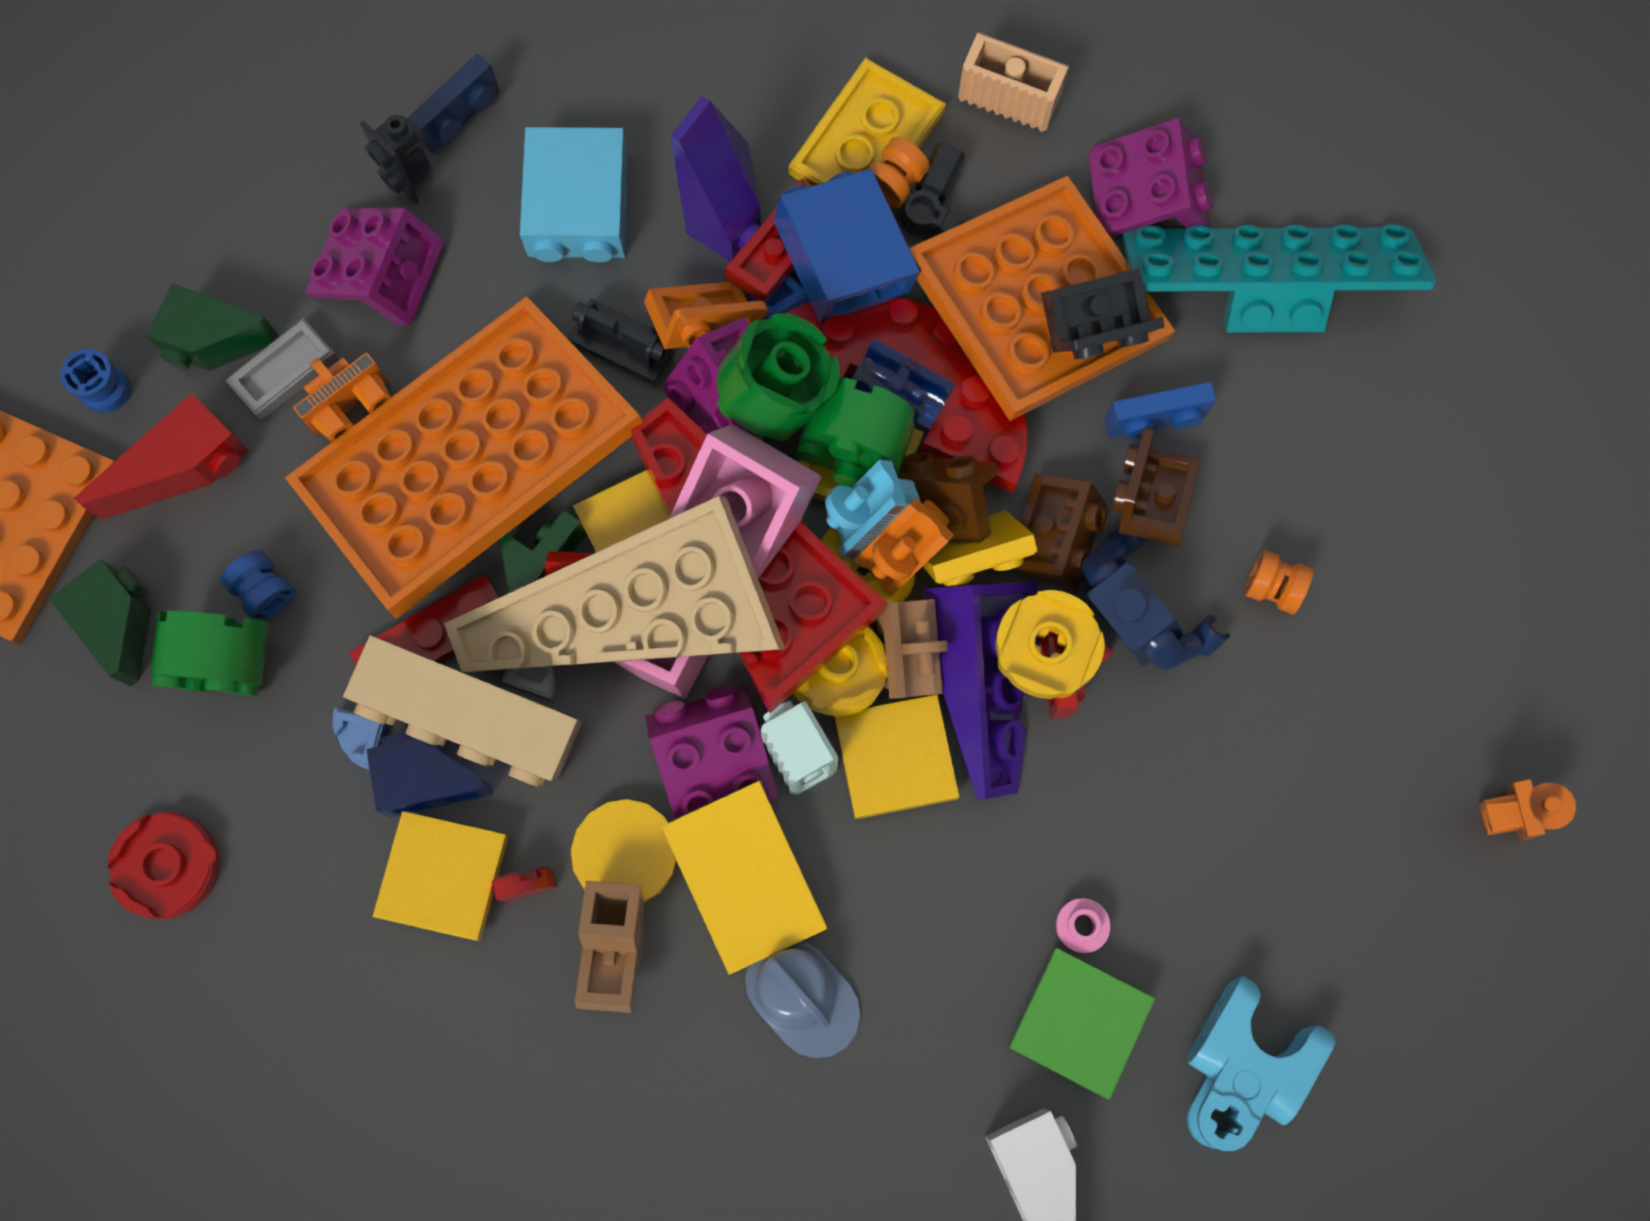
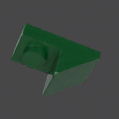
M563 510L555 521L550 519L541 527L534 541L536 547L533 551L508 534L500 538L509 593L546 576L545 560L549 551H576L587 536L580 520Z

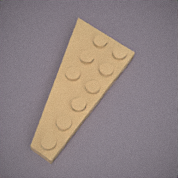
M722 496L706 501L444 623L462 672L785 649L728 500Z

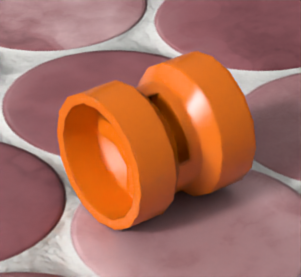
M894 137L883 149L882 160L872 163L868 169H872L889 207L900 208L910 195L909 187L911 184L921 181L930 169V164L927 157L917 146L906 139Z
M1263 549L1249 574L1244 589V596L1258 602L1265 599L1275 602L1278 610L1294 615L1308 592L1314 569L1299 562L1290 565L1283 562L1279 554Z

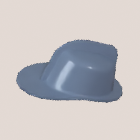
M803 940L748 966L745 976L747 996L755 1010L786 1045L799 1055L815 1059L834 1056L848 1047L857 1034L861 1018L859 1001L850 984L817 948Z

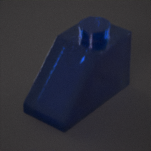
M405 733L386 736L382 738V746L366 749L376 812L389 818L400 816L402 811L414 813L493 795L490 783L429 743Z

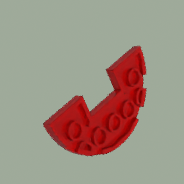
M900 297L848 315L831 316L823 323H819L810 302L786 312V314H791L808 321L821 331L827 339L823 345L831 359L836 355L838 360L839 378H845L847 374L853 375L937 413L920 452H931L933 457L942 458L968 455L975 457L976 461L994 462L997 465L998 474L987 483L1013 494L1019 481L1026 455L1027 428L1025 414L1009 421L936 308Z

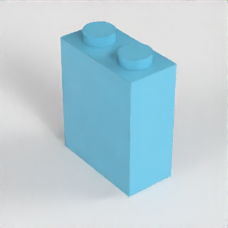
M525 127L520 237L528 257H535L544 262H556L563 257H580L592 262H606L612 258H625L629 152L623 128Z

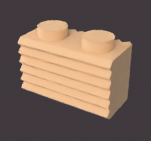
M978 32L963 64L958 97L960 102L967 100L969 105L976 103L978 109L985 107L987 112L994 110L996 115L1003 114L1005 119L1012 117L1013 122L1020 120L1022 125L1029 123L1031 129L1038 127L1040 132L1047 130L1061 98L1069 65Z

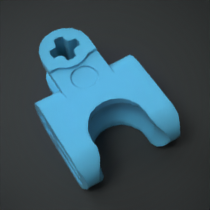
M1244 975L1236 977L1227 984L1191 1046L1186 1059L1189 1065L1206 1075L1205 1080L1189 1105L1186 1114L1187 1127L1192 1137L1199 1144L1221 1151H1236L1244 1147L1254 1135L1264 1114L1283 1126L1287 1125L1303 1105L1336 1043L1335 1036L1330 1030L1322 1025H1315L1301 1029L1284 1052L1276 1056H1270L1263 1052L1253 1040L1251 1032V1018L1259 1004L1261 994L1256 983ZM1213 1111L1224 1112L1223 1119L1229 1123L1226 1132L1216 1130L1217 1123L1211 1119Z

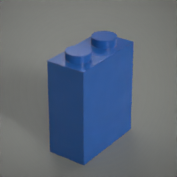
M872 169L853 173L852 171L841 172L832 177L828 182L811 187L805 184L798 185L780 196L773 222L819 323L825 322L831 316L848 315L909 295L920 271Z

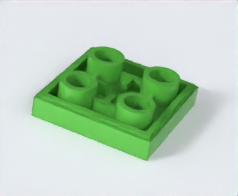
M1054 948L1007 1048L1110 1100L1155 998L1058 948Z

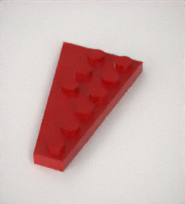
M666 398L641 418L643 421L641 424L631 429V440L669 515H671L707 433L675 403ZM802 522L797 525L758 578L785 649L739 653L769 714L885 612L887 604L881 596Z

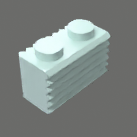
M791 701L784 702L770 714L767 712L763 716L766 722L762 725L761 729L764 748L768 750L769 758L773 759L774 767L778 768L779 776L784 778V785L789 786L790 794L797 796L837 772L838 756L806 701L795 707Z

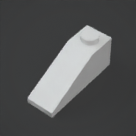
M1043 1108L985 1136L1023 1221H1076V1164L1070 1150L1076 1148L1077 1143L1068 1123L1062 1115L1054 1119L1052 1112Z

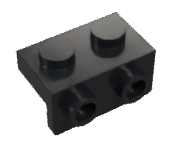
M1140 269L1129 270L1041 292L1053 353L1072 351L1074 360L1104 353L1103 344L1115 340L1118 341L1119 348L1148 342V332L1165 328L1163 317L1151 319L1149 317Z

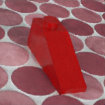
M191 393L77 494L74 499L82 507L103 520L211 485L219 477L227 476L233 472L239 465L241 457L249 450Z

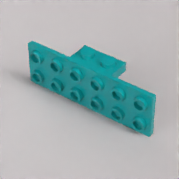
M1346 224L1337 225L1333 228H1307L1302 225H1289L1285 228H1258L1252 225H1241L1236 228H1209L1202 225H1194L1185 229H1162L1157 226L1148 225L1122 233V243L1129 270L1140 269L1144 292L1229 291L1223 318L1226 333L1325 332L1335 290H1432L1436 282V277L1413 230L1397 224L1368 228H1357Z

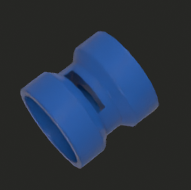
M88 348L73 352L64 360L60 369V379L63 386L92 411L98 413L114 412L127 402L131 394V383L128 376L98 350Z
M262 550L247 552L234 560L223 571L220 583L232 596H240L243 601L242 609L249 618L265 621L287 607L295 596V589L285 577L276 576L273 573L274 564Z

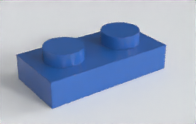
M1208 382L1114 401L1104 418L1108 436L1110 438L1125 435L1126 439H1138L1142 437L1144 427L1154 429V431L1155 428L1173 425L1174 429L1177 430L1194 427L1203 422L1216 402L1212 384Z

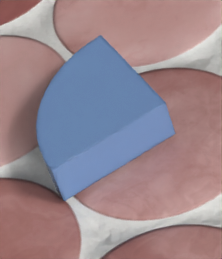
M334 708L333 731L341 749L352 762L364 769L375 772L389 724L383 725L351 711Z

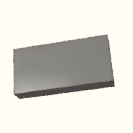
M303 318L225 381L259 420L262 421L300 391L303 386L318 376L310 362L318 357L325 367L328 368L339 358Z

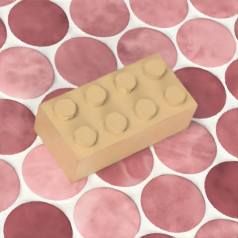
M369 636L343 695V698L357 703L353 713L383 725L389 724L394 726L397 719L408 723L405 734L435 746L437 744L444 746L446 739L460 744L457 755L484 766H494L496 759L512 765L508 773L509 776L539 787V785L543 786L545 779L549 781L559 780L583 723L578 719L373 636Z

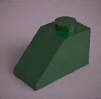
M172 283L146 336L161 350L159 357L167 363L184 370H188L190 365H194L211 371L265 349L278 339L279 334L263 315Z
M100 559L51 596L49 600L109 677L131 687L140 679L151 609L139 595L146 590L144 585L127 567L123 566L117 570Z

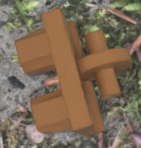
M935 599L887 602L885 612L877 618L878 635L882 636L885 640L888 676L885 680L884 688L889 689V699L943 694L939 652L948 651V641H938Z

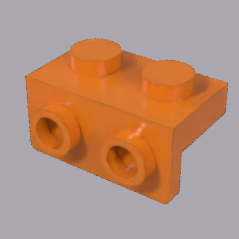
M731 282L652 288L648 290L644 300L664 349L690 348L697 337L745 317L750 325L757 319L759 321L764 320L768 312L764 301L748 302L743 290Z

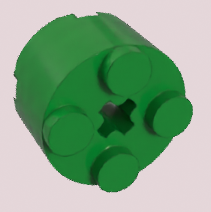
M779 313L773 314L770 319L760 321L757 319L747 327L720 363L717 373V389L719 393L717 404L719 410L725 417L735 420L742 427L757 435L770 437L778 441L787 440L805 426L821 409L820 406L825 404L837 389L840 369L836 355L831 359L823 345L827 341L825 336L818 328L800 317Z
M839 378L834 394L825 404L820 406L821 409L805 424L795 453L796 456L804 462L820 465L834 472L832 479L840 485L853 487L878 460L892 461L898 476L914 430L915 421L913 420L916 414L914 409L904 399L887 389L874 385L870 394L855 389L858 380Z
M158 611L150 672L152 676L151 686L186 691L207 692L209 690L225 692L227 694L258 696L259 686H262L269 622L244 617L243 623L236 622V619L227 618V615L190 611H167L166 613Z

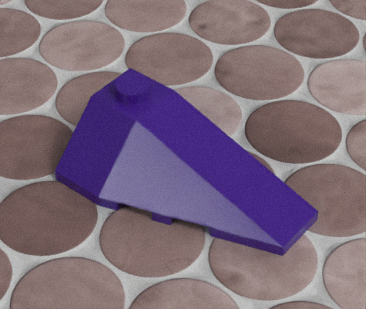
M701 96L670 135L686 233L731 262L761 226L759 197L748 142L710 100Z
M1037 582L923 589L924 600L935 599L938 641H948V651L939 652L942 691L976 798L989 799L1018 793L1026 730L1023 724L1019 722L1023 697H1031V695L1016 688L999 670L995 640L998 627L1007 610L1019 600L1022 601L1028 596L1036 595ZM1035 637V644L1038 645L1039 637Z

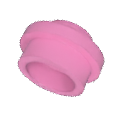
M1086 898L1075 899L1065 904L1059 911L1056 918V932L1062 944L1068 949L1077 953H1089L1096 951L1107 941L1110 934V919L1105 909L1099 903ZM1080 915L1089 917L1093 923V930L1088 936L1080 935L1075 929V920Z

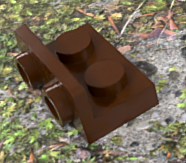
M1035 474L1020 523L1034 534L1037 552L1024 557V562L1020 566L1010 569L1009 571L1012 574L1058 582L1066 592L1075 594L1078 592L1081 580L1085 579L1081 573V565L1083 560L1091 553L1096 533L1102 531L1107 518L1106 503L1092 482Z

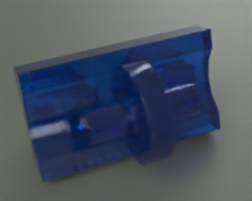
M873 338L861 364L852 379L858 380L855 388L871 394L874 385L904 399L912 406L916 413L914 421L928 429L932 428L956 385L953 381Z

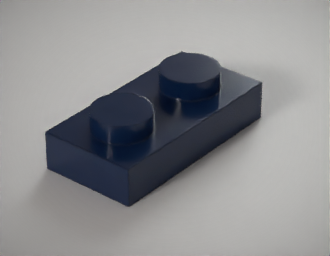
M478 53L408 117L420 141L419 143L432 154L442 144L449 143L455 139L461 127L477 112L487 109L493 102L495 95L500 91L491 64Z

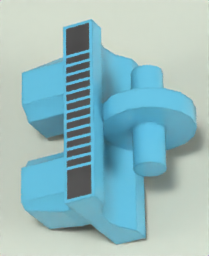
M878 460L853 487L839 485L826 496L825 505L828 511L826 520L829 526L835 528L840 536L839 552L841 557L854 558L915 497L920 501L914 482L898 478L892 461Z

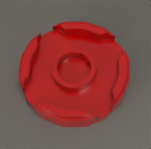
M176 812L156 813L134 820L117 836L108 854L107 868L110 869L111 882H109L112 895L126 910L144 918L173 919L193 911L209 896L218 878L220 855L214 837L201 822Z

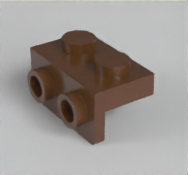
M1144 427L1140 444H1130L1123 474L1131 475L1129 482L1119 480L1114 499L1113 510L1122 512L1118 533L1180 546L1201 459L1151 449L1154 429Z
M925 451L912 453L904 457L897 477L913 481L921 503L923 504L926 500L932 501L949 518V523L946 527L954 534L951 539L981 542L991 534L983 485L998 474L996 463L976 461L975 457L968 455L954 458L933 457L931 452Z

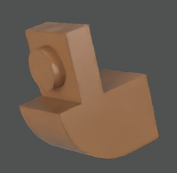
M586 881L578 931L582 945V955L574 1001L577 1009L632 1013L637 968L640 967L643 944L644 899L641 885Z

